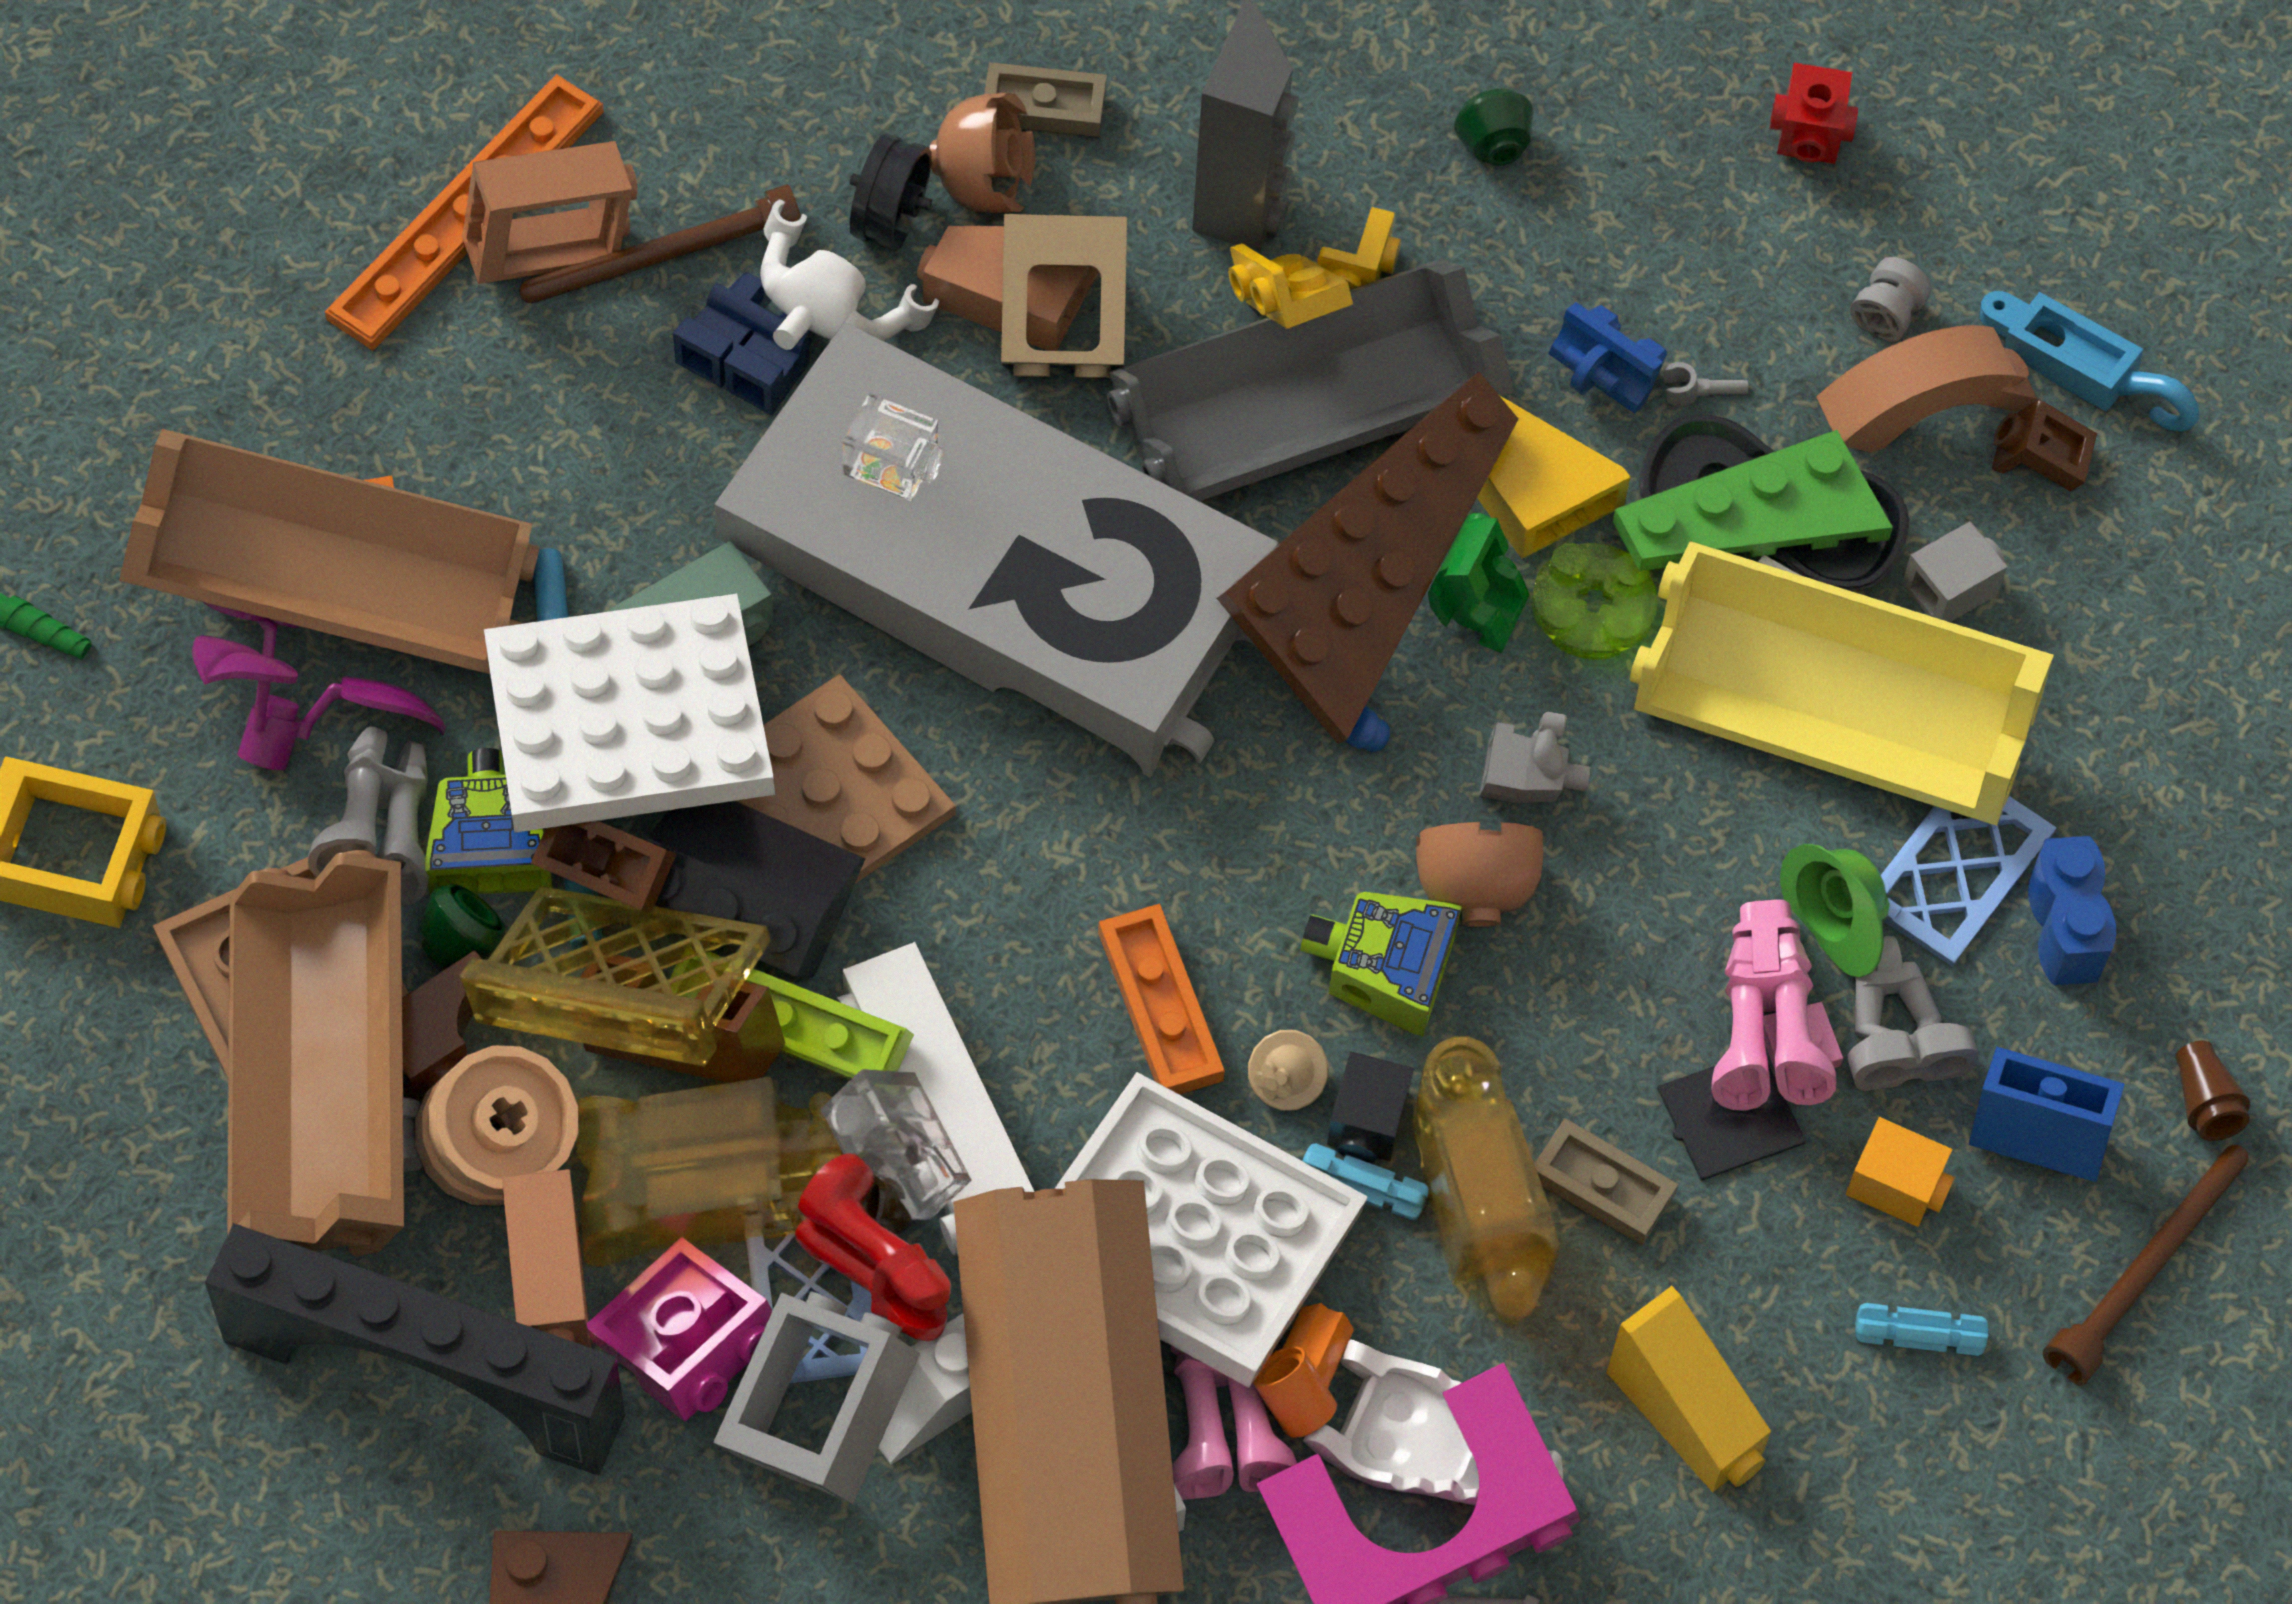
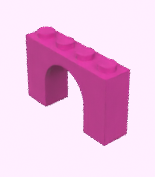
M1504 1362L1442 1392L1446 1404L1477 1465L1479 1494L1476 1507L1468 1523L1454 1538L1440 1547L1420 1553H1400L1382 1548L1367 1539L1353 1524L1319 1454L1313 1455L1256 1483L1314 1604H1437L1449 1596L1445 1587L1468 1576H1471L1473 1583L1490 1579L1511 1566L1507 1557L1531 1545L1536 1553L1543 1552L1563 1543L1573 1535L1570 1526L1581 1521L1578 1510Z

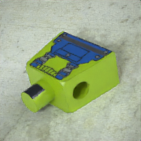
M480 748L470 752L467 756L468 777L445 778L438 784L425 857V871L429 875V895H431L436 887L450 884L463 886L475 894L553 890L551 872L531 864L544 833L543 829L514 833L502 751L494 748Z
M1361 892L1356 895L1347 925L1311 914L1303 935L1300 951L1334 961L1329 987L1330 995L1406 1031L1424 1037L1457 934L1462 906L1439 901Z

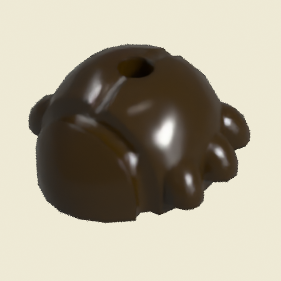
M884 1163L882 1169H878L874 1174L873 1185L866 1196V1211L881 1226L897 1236L906 1230L911 1223L914 1214V1194L908 1182L897 1174L896 1169L892 1165Z

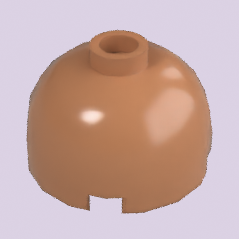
M994 93L967 98L946 115L941 123L937 139L933 140L930 144L932 172L937 176L939 175L943 187L959 205L971 211L1015 213L1021 212L1025 208L1015 202L1020 177L1031 187L1036 164L1033 131L1021 132L1017 115L1028 113L1023 102L1016 94ZM1014 177L1016 182L1002 194L1001 192H994L992 178Z
M1480 822L1448 824L1424 829L1420 832V837H1416V861L1420 884L1429 900L1462 906V925L1468 927L1500 925L1501 913L1521 908L1534 896L1539 886L1543 868V832L1533 826L1516 823H1501V832L1480 830Z

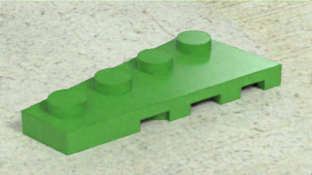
M1838 430L1616 508L1612 521L1639 571L1666 568L1669 561L1679 564L1690 541L1730 554L1750 552L1751 557L1776 554L1777 548L1804 544H1811V548L1814 550L1837 547L1839 540L1866 537L1867 543L1887 541L1893 528Z

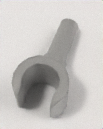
M1684 362L1669 364L1663 371L1664 383L1679 381L1687 384L1681 388L1673 387L1666 389L1667 402L1673 406H1689L1695 402L1697 397H1708L1709 395L1748 394L1747 380L1697 379L1695 369Z

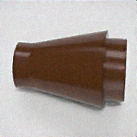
M2200 1040L2180 1048L2175 1055V1059L2180 1069L2189 1127L2193 1130H2198L2200 1137L2207 1141L2224 1140L2241 1132L2250 1121L2248 1114L2250 1100L2218 1058L2212 1044L2209 1041Z

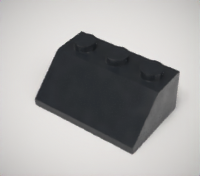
M738 801L668 810L647 839V842L676 853V857L652 912L796 977H813L822 962L866 858Z

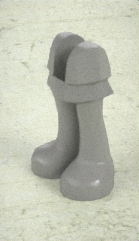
M367 727L348 752L350 763L344 770L345 785L347 787V802L344 815L340 822L331 825L317 834L309 850L308 865L313 875L318 877L338 853L363 850L375 854L377 847V808L388 809L385 835L377 858L401 862V906H407L419 901L425 895L429 875L425 871V855L418 842V809L420 803L426 798L427 783L429 781L424 746L411 740L407 741L398 757L396 767L393 769L382 764L387 743V731L377 727Z

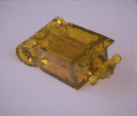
M1469 1036L1451 1037L1438 1043L1427 1056L1411 1121L1412 1135L1420 1149L1422 1157L1421 1168L1425 1184L1429 1187L1428 1196L1452 1285L1484 1278L1491 1303L1499 1319L1505 1324H1515L1521 1319L1528 1317L1535 1310L1542 1289H1548L1560 1251V1244L1551 1210L1512 1101L1507 1099L1502 1086L1501 1066L1495 1053L1483 1042Z
M771 1077L642 1096L636 1102L610 1096H588L578 1099L576 1101L578 1104L577 1157L590 1172L581 1201L584 1261L591 1266L604 1267L647 1253L652 1248L659 1250L669 1249L681 1237L693 1246L744 1242L751 1237L763 1236L764 1239L795 1234L798 1225L806 1219L797 1206L810 1180L826 1163L835 1157L846 1153L850 1154L849 1141L841 1136V1127L833 1121L834 1099L826 1092H818L810 1098L809 1108L788 1106L778 1097ZM810 1112L813 1114V1124H812V1125H811V1114H810Z

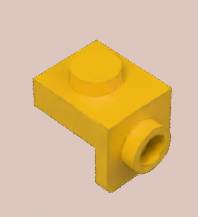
M1371 207L1357 254L1322 247L1317 264L1346 280L1349 289L1379 280L1381 272L1393 274L1401 246V239L1392 237L1395 212Z

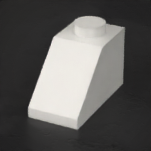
M963 1313L948 1322L944 1332L937 1339L929 1342L919 1341L911 1346L920 1355L878 1447L890 1465L972 1412Z

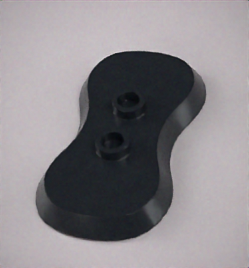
M1703 414L1685 416L1674 420L1663 428L1650 445L1640 470V496L1644 499L1775 451L1748 429L1727 418ZM1862 470L1860 471L1893 527L1889 540L1867 543L1866 537L1839 540L1837 547L1812 550L1811 544L1777 548L1774 555L1799 575L1853 591L1863 590L1876 585L1895 566L1908 535V509L1902 497L1891 485L1872 473Z

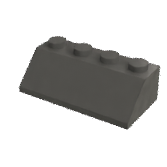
M1248 0L1243 1L1202 92L1192 231L1235 245L1242 243L1260 253L1267 234L1276 237L1279 235L1288 211V202L1283 201L1290 182L1292 168L1286 166L1295 140V132L1289 131L1297 111L1299 96L1291 94L1293 68L1257 4Z

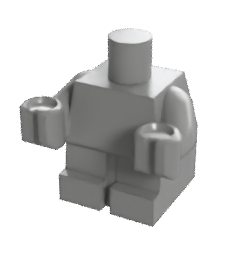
M1553 712L1544 713L1540 719L1539 729L1532 734L1531 738L1513 733L1515 725L1497 722L1489 737L1479 797L1512 803L1554 802L1563 788L1585 792L1589 781L1590 767L1567 763L1569 749L1557 744V738L1560 739L1564 735L1567 716Z

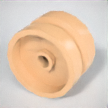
M490 1046L466 1055L426 1092L415 1118V1148L426 1174L446 1194L471 1205H503L502 1177L557 1171L568 1160L578 1135V1104L567 1078L547 1058L521 1046ZM490 1119L500 1125L501 1129L499 1131L492 1127Z

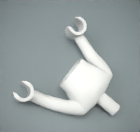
M778 200L774 203L764 227V235L769 244L763 257L760 276L766 295L787 315L786 319L773 333L774 341L778 346L787 350L792 349L807 330L832 340L844 321L883 341L890 339L904 329L919 331L930 324L940 301L935 298L930 306L916 304L912 300L917 289L915 284H911L906 288L898 308L891 310L882 317L869 320L856 311L858 302L866 289L865 278L846 259L826 250H818L811 257L792 268L786 267L789 249L797 243L807 216L802 214L801 218L795 222L784 220L780 214L785 202Z

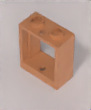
M615 141L473 162L462 238L478 284L547 274L621 250L623 237H628L630 234L629 204L630 201L636 200L638 189L634 169L631 164H623ZM590 201L589 207L584 209L512 219L514 212Z
M570 1169L502 1177L516 1322L591 1348V1340L587 1328L589 1321L579 1227Z

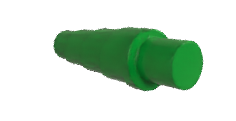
M0 593V628L8 629L24 638L28 637L44 646L48 645L66 655L69 653L80 660L85 657L92 646L89 638L53 619L51 615L34 607L30 602L16 595L9 598Z

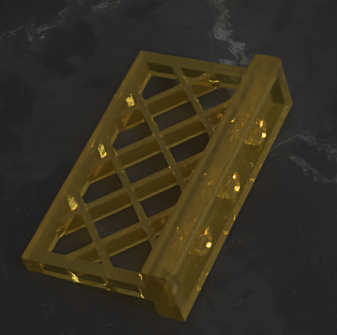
M539 886L490 958L483 960L472 957L460 974V978L476 1023L706 1067L717 1050L712 1033L713 1029L762 956L771 939L767 926L655 906L652 913L649 914L615 899ZM549 911L574 916L570 920L542 931L538 929ZM613 923L626 924L631 927L599 941H595L592 935L593 931ZM670 933L686 935L688 938L655 952L652 951L648 943ZM582 935L584 936L587 943L586 946L552 959L548 951L549 948ZM729 943L741 945L737 953L714 962H710L706 955V952ZM640 946L644 956L617 967L608 968L605 959ZM539 952L544 960L543 963L530 968L512 965L516 961ZM697 956L701 967L671 979H666L662 969ZM594 963L597 964L601 972L586 979L566 975ZM652 973L658 984L645 989L623 986ZM709 984L713 988L704 1003L702 1000L681 996Z

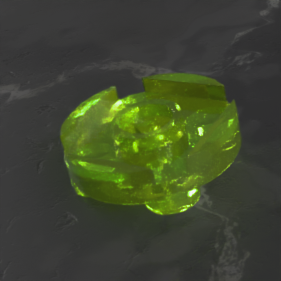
M1565 543L1559 545L1553 551L1551 559L1541 567L1537 574L1532 593V612L1538 626L1542 627L1544 633L1552 639V643L1560 650L1584 659H1610L1621 655L1622 651L1632 648L1637 642L1639 644L1648 635L1657 609V591L1650 577V570L1639 571L1630 553L1620 548L1600 543ZM1590 590H1598L1602 592L1603 598L1611 600L1612 605L1602 604L1599 612L1587 611V602L1577 599L1578 595H1588Z

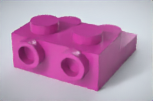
M681 1237L587 1323V1328L592 1342L609 1355L617 1357L618 1362L635 1374L645 1392L686 1422L696 1411L709 1412L723 1401L728 1390V1382L749 1364L772 1314V1309L767 1299Z

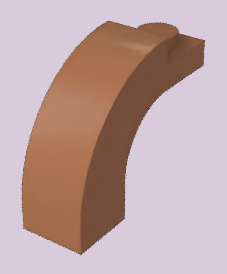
M1981 325L1944 328L1901 341L1860 362L1816 396L1832 431L1838 430L1847 448L1867 452L1884 449L1917 422L1951 407L1981 404L2018 411L2037 400L2027 378L2029 370L2024 360L2014 350L2003 347L1994 327Z

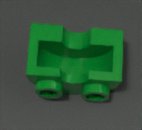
M1471 513L1465 519L1428 591L1429 604L1434 614L1445 627L1448 626L1452 618L1458 624L1482 633L1483 635L1478 644L1502 653L1530 594L1516 565L1509 558L1505 557L1509 545L1498 519L1490 518L1482 513Z

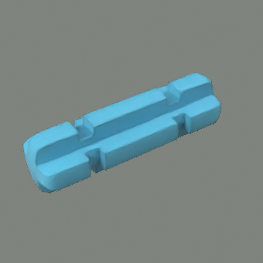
M1311 1144L1302 1160L1303 1162L1368 1196L1366 1204L1383 1209L1384 1204L1393 1206L1391 1213L1409 1220H1417L1421 1215L1429 1190L1425 1183L1404 1176L1403 1182L1394 1179L1395 1172L1349 1155H1345L1344 1160L1335 1158L1337 1151L1319 1144Z
M1864 1303L1860 1305L1856 1315L1855 1333L1856 1339L1862 1343L1883 1345L1884 1339L1893 1340V1346L1946 1352L1947 1346L1956 1347L1957 1354L1979 1356L1983 1354L1987 1346L1988 1322L1982 1316L1960 1314V1319L1955 1320L1951 1319V1313L1906 1307H1897V1311L1894 1313L1888 1312L1887 1305Z

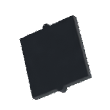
M1769 1064V1097L1758 1108L1746 1111L1731 1110L1715 1101L1711 1083L1715 1066L1657 1087L1675 1125L1672 1134L1673 1138L1678 1141L1682 1140L1701 1181L1806 1143L1787 1103L1788 1100H1785L1778 1090L1775 1076Z

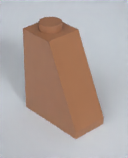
M948 226L938 245L930 244L924 251L919 263L917 278L923 280V302L931 305L934 299L937 298L940 301L937 308L1002 333L1004 226ZM1036 265L1030 269L1027 278V343L1048 351L1058 350L1099 273L1095 267Z

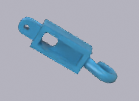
M1993 291L1983 297L1979 312L1982 324L1994 327L1996 333L2005 337L2004 348L2014 350L2028 367L2105 412L2109 410L2119 396L2146 394L2162 397L2178 410L2179 415H2172L2161 407H2153L2149 412V417L2153 422L2171 431L2183 432L2190 430L2199 420V405L2193 393L2183 383L2166 375L2139 371L2143 348L2041 292L2037 294L2030 304L2004 291ZM2041 326L2064 340V343L2059 347H2055L2033 335V333Z

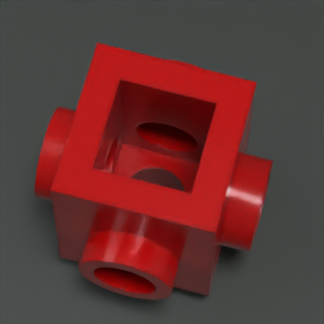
M1793 63L1786 95L1775 94L1769 129L1780 131L1778 155L1795 157L1804 162L1836 163L1841 141L1852 143L1857 122L1858 107L1848 106L1852 72Z

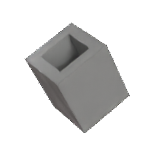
M1969 521L1911 554L1902 584L1928 616L1951 622L1997 596L2008 566L2005 564L2003 554L1997 544L1990 538H1984Z

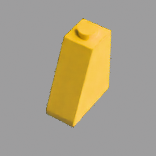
M1500 396L1519 420L1477 499L1491 518L1498 519L1505 537L1521 559L1625 505L1630 475L1622 466Z
M1670 1286L1621 1323L1606 1373L1712 1492L1728 1480L1735 1487H1739L1752 1478L1765 1464L1766 1460L1762 1454L1771 1430L1682 1296L1673 1286Z

